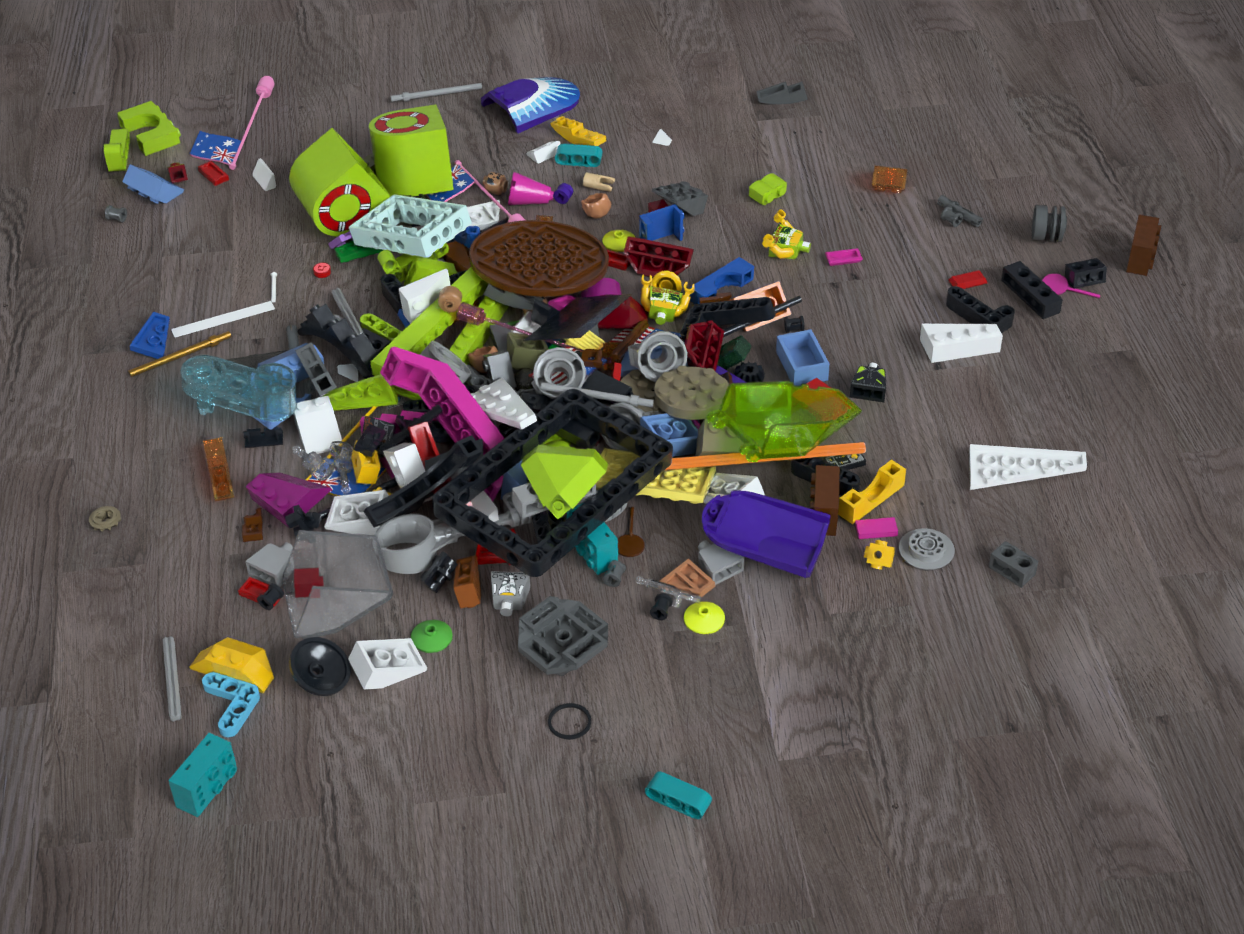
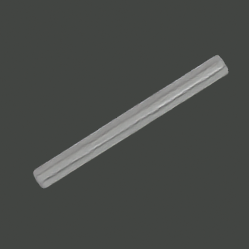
M339 288L333 289L331 293L343 317L354 333L360 335L363 331Z

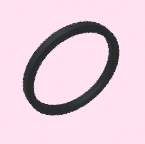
M562 704L551 711L548 717V726L550 731L559 738L567 740L577 739L589 731L591 715L585 707L579 704ZM577 708L587 715L588 724L578 734L564 735L553 728L551 724L552 717L561 709Z

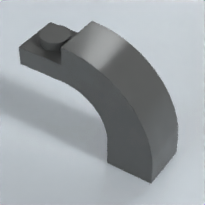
M312 342L295 350L320 397L337 389Z

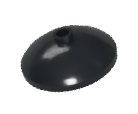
M321 637L306 638L300 641L290 654L289 668L292 677L301 688L311 694L318 696L334 695L341 691L349 681L351 667L348 657L336 643Z

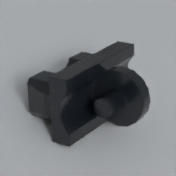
M299 504L293 506L294 513L285 516L287 526L293 528L297 540L306 537L310 542L316 540L312 532L314 528L319 527L321 522L319 513L307 512L305 514Z
M443 551L440 555L435 556L430 569L424 571L420 577L421 581L435 593L439 591L446 580L450 581L453 578L451 573L458 565Z

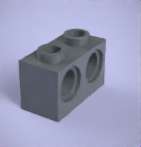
M1004 541L991 553L989 562L990 569L1021 588L1036 575L1038 560L1007 541Z

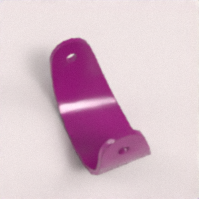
M602 278L595 285L581 291V297L622 295L620 284L611 278Z

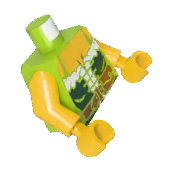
M780 209L774 215V221L781 224H778L773 236L766 234L762 242L764 247H769V257L796 259L800 251L809 253L811 243L803 241V232L793 228L788 220L785 221L786 213Z
M644 274L642 275L641 304L645 311L648 312L650 319H655L657 324L663 325L665 322H673L675 317H679L687 311L691 298L689 296L695 290L694 284L691 289H687L688 282H685V294L683 295V292L653 286L648 288L652 281V276H649V281H645Z

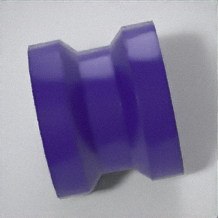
M566 183L560 184L553 194L554 199L560 204H566L573 195V188Z

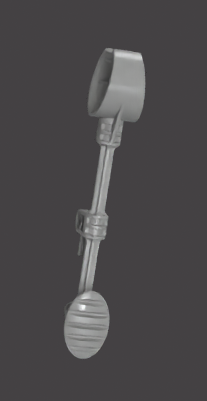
M512 492L506 493L503 496L504 514L498 515L499 520L495 521V523L503 526L510 525L511 527L531 523L534 515L522 518L512 503ZM595 495L581 499L577 505L592 499ZM627 503L624 504L619 510H617L612 516H610L605 522L610 521L618 515H620L626 508ZM407 514L385 522L376 531L374 537L377 555H382L383 568L400 574H415L430 569L433 563L432 560L437 555V550L447 544L457 542L459 537L465 535L440 519L431 521L423 515ZM398 543L417 544L413 547L402 550L386 549L387 547Z

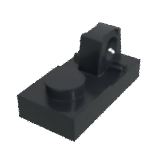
M369 424L355 444L354 450L372 457L385 439L387 431Z

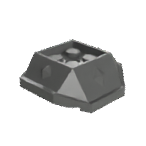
M549 596L519 618L518 652L546 675L556 674L564 676L572 670H577L608 647V623L580 601Z

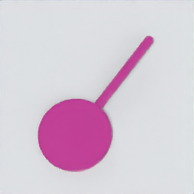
M1049 274L1042 280L1057 295L1070 290L1100 298L1099 294L1068 287L1067 279L1060 274Z

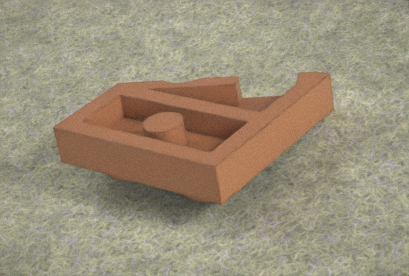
M687 559L660 580V582L676 587L660 583L662 588L698 598L703 597L716 586L715 581L690 559ZM689 592H690V593H691V592H692V593H695V594H697V595H699V596H695V595L689 594Z

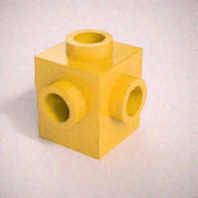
M882 540L870 543V546H866L864 558H867L866 563H871V568L881 570L883 566L892 567L896 547L887 546L888 542ZM877 551L882 553L881 558L876 556Z

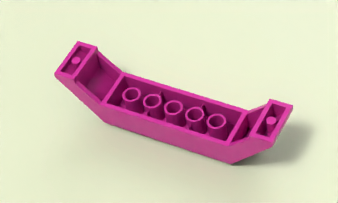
M395 346L390 348L380 372L390 386L395 385L419 394L429 409L439 405L444 412L441 415L439 414L437 419L455 443L471 435L475 440L482 438L483 453L485 455L505 439L448 364ZM503 475L484 490L492 502L501 488Z

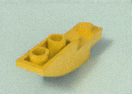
M564 116L558 117L550 123L551 127L559 135L572 144L599 146L607 141L606 135L584 129L583 123L565 118Z

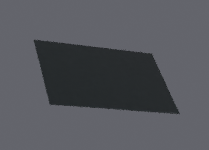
M632 294L578 297L523 341L581 338Z

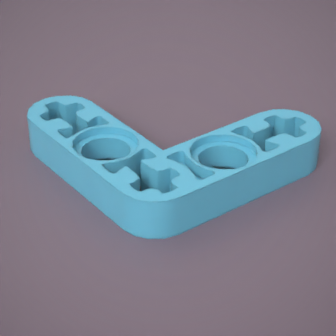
M210 672L202 678L203 688L209 694L232 700L220 718L218 727L222 736L233 737L239 732L260 699L258 687L242 680ZM229 686L236 687L234 691H226V688ZM242 707L245 709L241 713H234L236 708Z

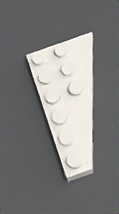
M503 377L489 385L480 387L475 393H470L490 419L519 429H524L537 421L534 412Z
M970 444V490L1086 471V452Z

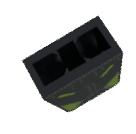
M870 363L868 366H859L851 381L849 398L884 403L886 393L885 370L879 368L876 363Z

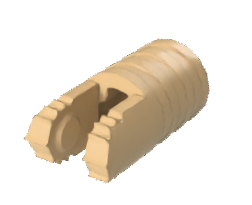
M586 172L583 186L611 192L612 187L603 183L613 184L615 179Z

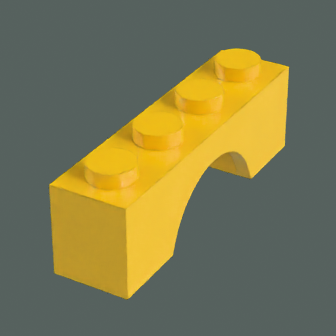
M891 459L879 468L874 480L865 490L857 492L852 488L839 498L838 515L853 525L856 520H860L904 486L906 469Z

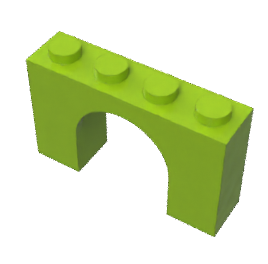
M152 101L117 113L120 127L122 129H129V132L143 127H156L136 135L138 147L145 156L180 144L179 137L181 134L179 129L174 127L172 121L168 120L166 114L162 113L159 106H156Z

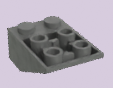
M681 181L676 184L672 183L667 186L652 188V192L670 204H676L678 208L692 216L704 213L708 195L703 193L701 189L690 186L688 182Z

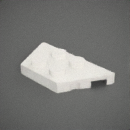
M493 201L467 207L472 223L469 226H478L481 231L499 222L500 208Z

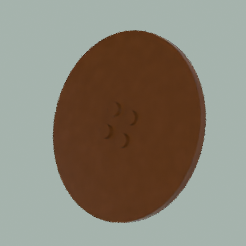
M523 220L501 224L481 233L471 244L469 261L473 271L481 279L494 287L521 295L549 297L573 294L598 283L608 270L609 255L605 246L596 237L582 229L553 221Z

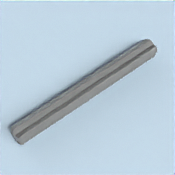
M170 636L163 639L169 717L174 722L176 720L179 721L182 716L175 641Z

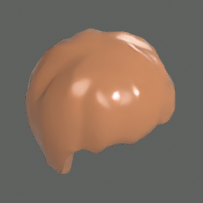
M603 193L589 195L581 201L583 211L588 217L594 219L607 215L612 205L608 196Z
M484 346L475 349L474 352L468 354L469 363L477 372L485 374L487 371L483 369V355L498 352L495 346Z

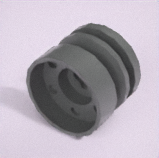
M1035 205L1032 219V240L1044 241L1047 233L1049 234L1050 241H1054L1056 234L1057 242H1062L1067 226L1065 206H1060L1057 214V206H1053L1051 213H1048L1047 205Z

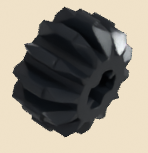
M749 361L748 363L741 362L740 365H737L733 374L749 385H762L765 378L762 365H757L756 362L750 363Z

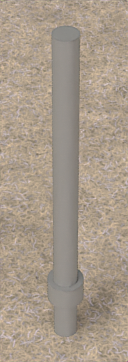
M476 83L413 93L402 92V94L390 96L391 102L402 100L406 102L410 101V99L482 89V84Z
M541 383V390L564 393L569 389H577L592 398L624 402L634 407H638V405L653 407L654 400L639 398L638 395L626 396Z

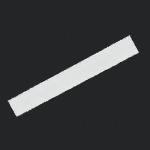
M269 301L171 330L174 337H179L274 310L275 308L272 302Z

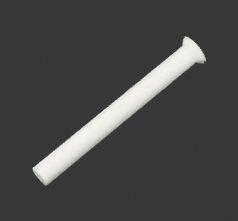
M272 272L270 274L272 277L271 301L276 302L277 273Z

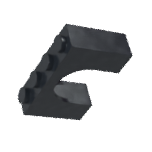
M595 370L582 386V389L626 396L633 395L631 386L598 370ZM594 398L595 400H597V401H599V402H604V403H607V404H610V405H612V404H614V403H621V402H615V401H609V400H602V399H596V398ZM576 419L571 420L555 433L583 449H592L601 439L597 431Z

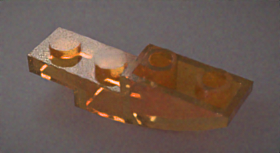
M222 437L203 441L215 501L235 498Z

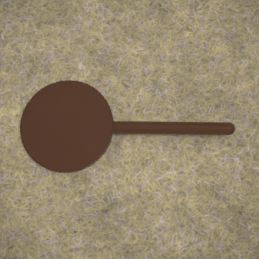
M634 507L630 508L629 534L618 538V553L624 557L638 556L645 548L643 539L632 534Z

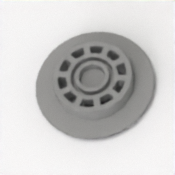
M921 528L909 531L899 542L901 557L911 566L923 570L942 568L951 562L955 554L952 541L945 534L933 529Z

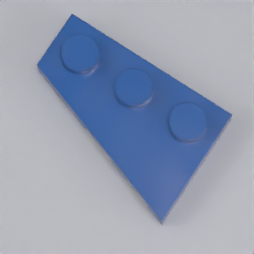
M153 312L130 344V351L156 359L164 357L170 317Z

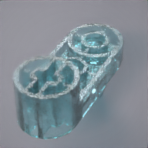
M197 355L187 359L182 364L180 370L182 389L188 396L197 399V409H199L202 415H206L207 412L212 413L214 405L272 422L282 421L295 412L297 405L296 376L289 367L283 364L268 363L254 369L210 355Z

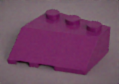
M280 472L259 474L245 486L254 502L286 526L285 516L294 513L293 506L299 504L306 514L332 490L331 487Z

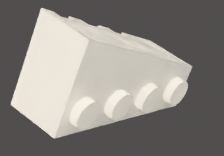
M922 324L920 341L931 363L1000 352L1003 335L997 324Z

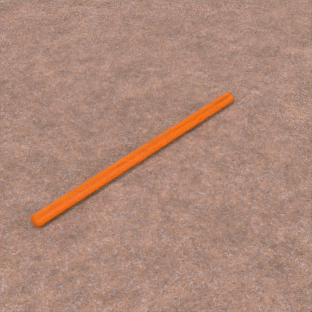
M864 442L679 457L672 458L671 465L665 470L863 454L866 452V446Z

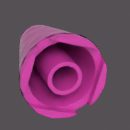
M513 172L508 205L548 204L549 200L552 201L554 191H551V187Z

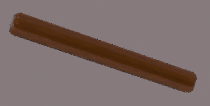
M647 320L640 321L611 353L613 361L620 360L627 353L628 346L633 345L649 328Z

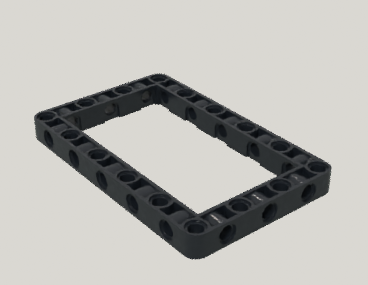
M569 389L535 415L536 422L524 429L518 428L474 462L473 465L469 466L433 495V513L438 519L526 575L539 577L668 468L672 463L673 445L580 390ZM573 419L580 421L640 456V458L638 457L629 464L617 478H613L598 490V494L592 499L585 501L573 511L567 520L560 522L548 532L546 537L537 545L528 544L520 539L519 535L503 525L496 524L476 508L466 505L519 463L536 446L543 444Z

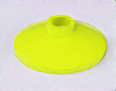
M613 230L604 235L602 242L608 250L624 252L627 237H635V235L626 230Z
M702 601L694 603L686 609L684 622L695 633L711 634L723 626L725 614L718 605Z

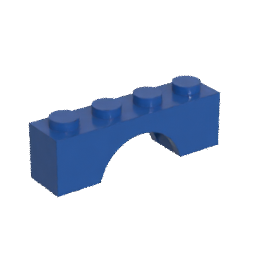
M738 257L694 284L695 290L690 294V301L696 305L699 304V298L715 297L717 290L724 286L743 287L754 279V266Z

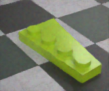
M382 374L339 387L324 395L329 397L333 411L398 404V397L394 386H390Z

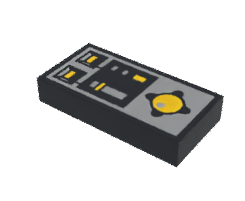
M862 454L823 457V460L846 470L866 465V459Z

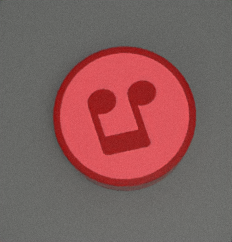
M318 263L313 267L314 275L318 278H325L331 274V268L328 263Z

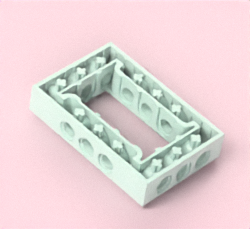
M394 194L349 226V230L355 245L427 258L437 249L442 248L446 242L454 239L458 233L464 231L472 223L466 205ZM400 222H404L424 227L417 231V228L414 227L407 228L403 227L402 225H396Z

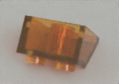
M874 165L872 188H875L876 191L883 192L885 189H888L892 193H901L906 188L908 170Z

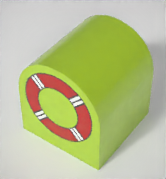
M437 105L391 111L371 120L369 131L375 172L390 196L394 194L419 196V194L425 195L454 190L446 127Z
M333 128L328 130L299 155L290 170L289 181L292 190L317 228L330 236L338 237L349 232V226L391 197L370 166Z

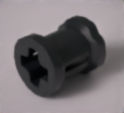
M803 316L790 319L785 317L784 326L786 333L794 330L804 331Z
M271 583L268 586V590L263 595L261 594L257 597V601L264 609L271 610L274 607L273 604L284 596V592L278 585Z
M660 593L655 597L656 603L651 607L650 615L654 619L665 620L668 616V608L672 606L673 599L666 593Z

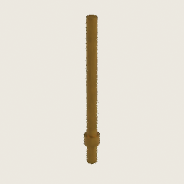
M227 331L217 336L212 335L207 340L128 370L129 375L133 377L206 347L219 345V342L231 338V334Z

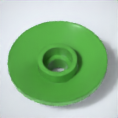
M440 620L421 622L411 633V639L416 648L426 653H435L445 649L451 643L453 637L450 626Z

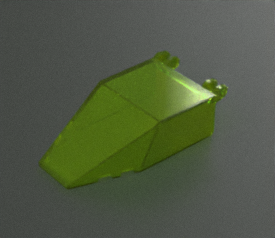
M789 381L731 383L726 390L719 410L710 411L707 414L706 420L712 422L713 426L717 429L727 426L744 443L740 446L739 452L742 455L745 454L749 462H757L760 459L805 456L858 416L862 410L838 389L820 386L817 389H811L807 384H802L799 387L793 386V382Z

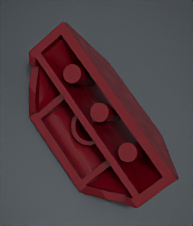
M630 236L627 237L624 254L637 275L644 274L647 277L651 275L652 278L661 271H670L679 275L690 266L694 249Z
M630 296L598 323V328H632L644 319L648 323V312Z
M712 320L691 324L688 327L685 347L689 367L711 368L716 372L725 331Z

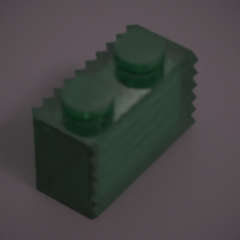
M742 335L721 346L717 365L727 370L745 361L752 345Z

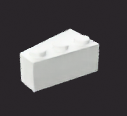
M402 443L383 451L400 489L425 472L415 443ZM433 496L430 497V498H428V499H426L424 502H427V501L433 499Z

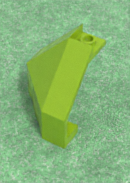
M538 445L524 456L521 467L543 507L546 506L559 519L571 508L573 509L606 473L608 463L595 449Z

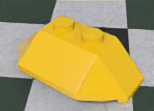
M229 637L200 651L190 665L191 670L203 674L216 672L254 684L261 693L266 691L274 679L263 648Z

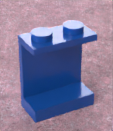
M674 204L640 215L639 238L653 241L674 234L679 241H682L684 233L683 219L685 218L683 211Z

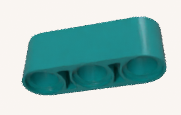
M560 144L557 147L554 159L560 165L597 167L601 163L603 151L598 146Z
M661 771L655 773L645 788V794L653 801L694 819H701L712 802L711 795L705 790Z

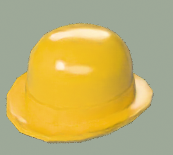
M670 271L657 273L650 283V286L680 292L682 290L680 278Z

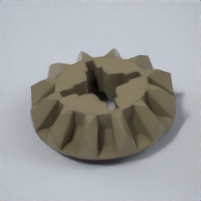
M112 506L100 507L94 510L89 517L90 526H93L94 530L100 529L102 532L105 529L111 530V527H117L118 522L121 521L120 511Z

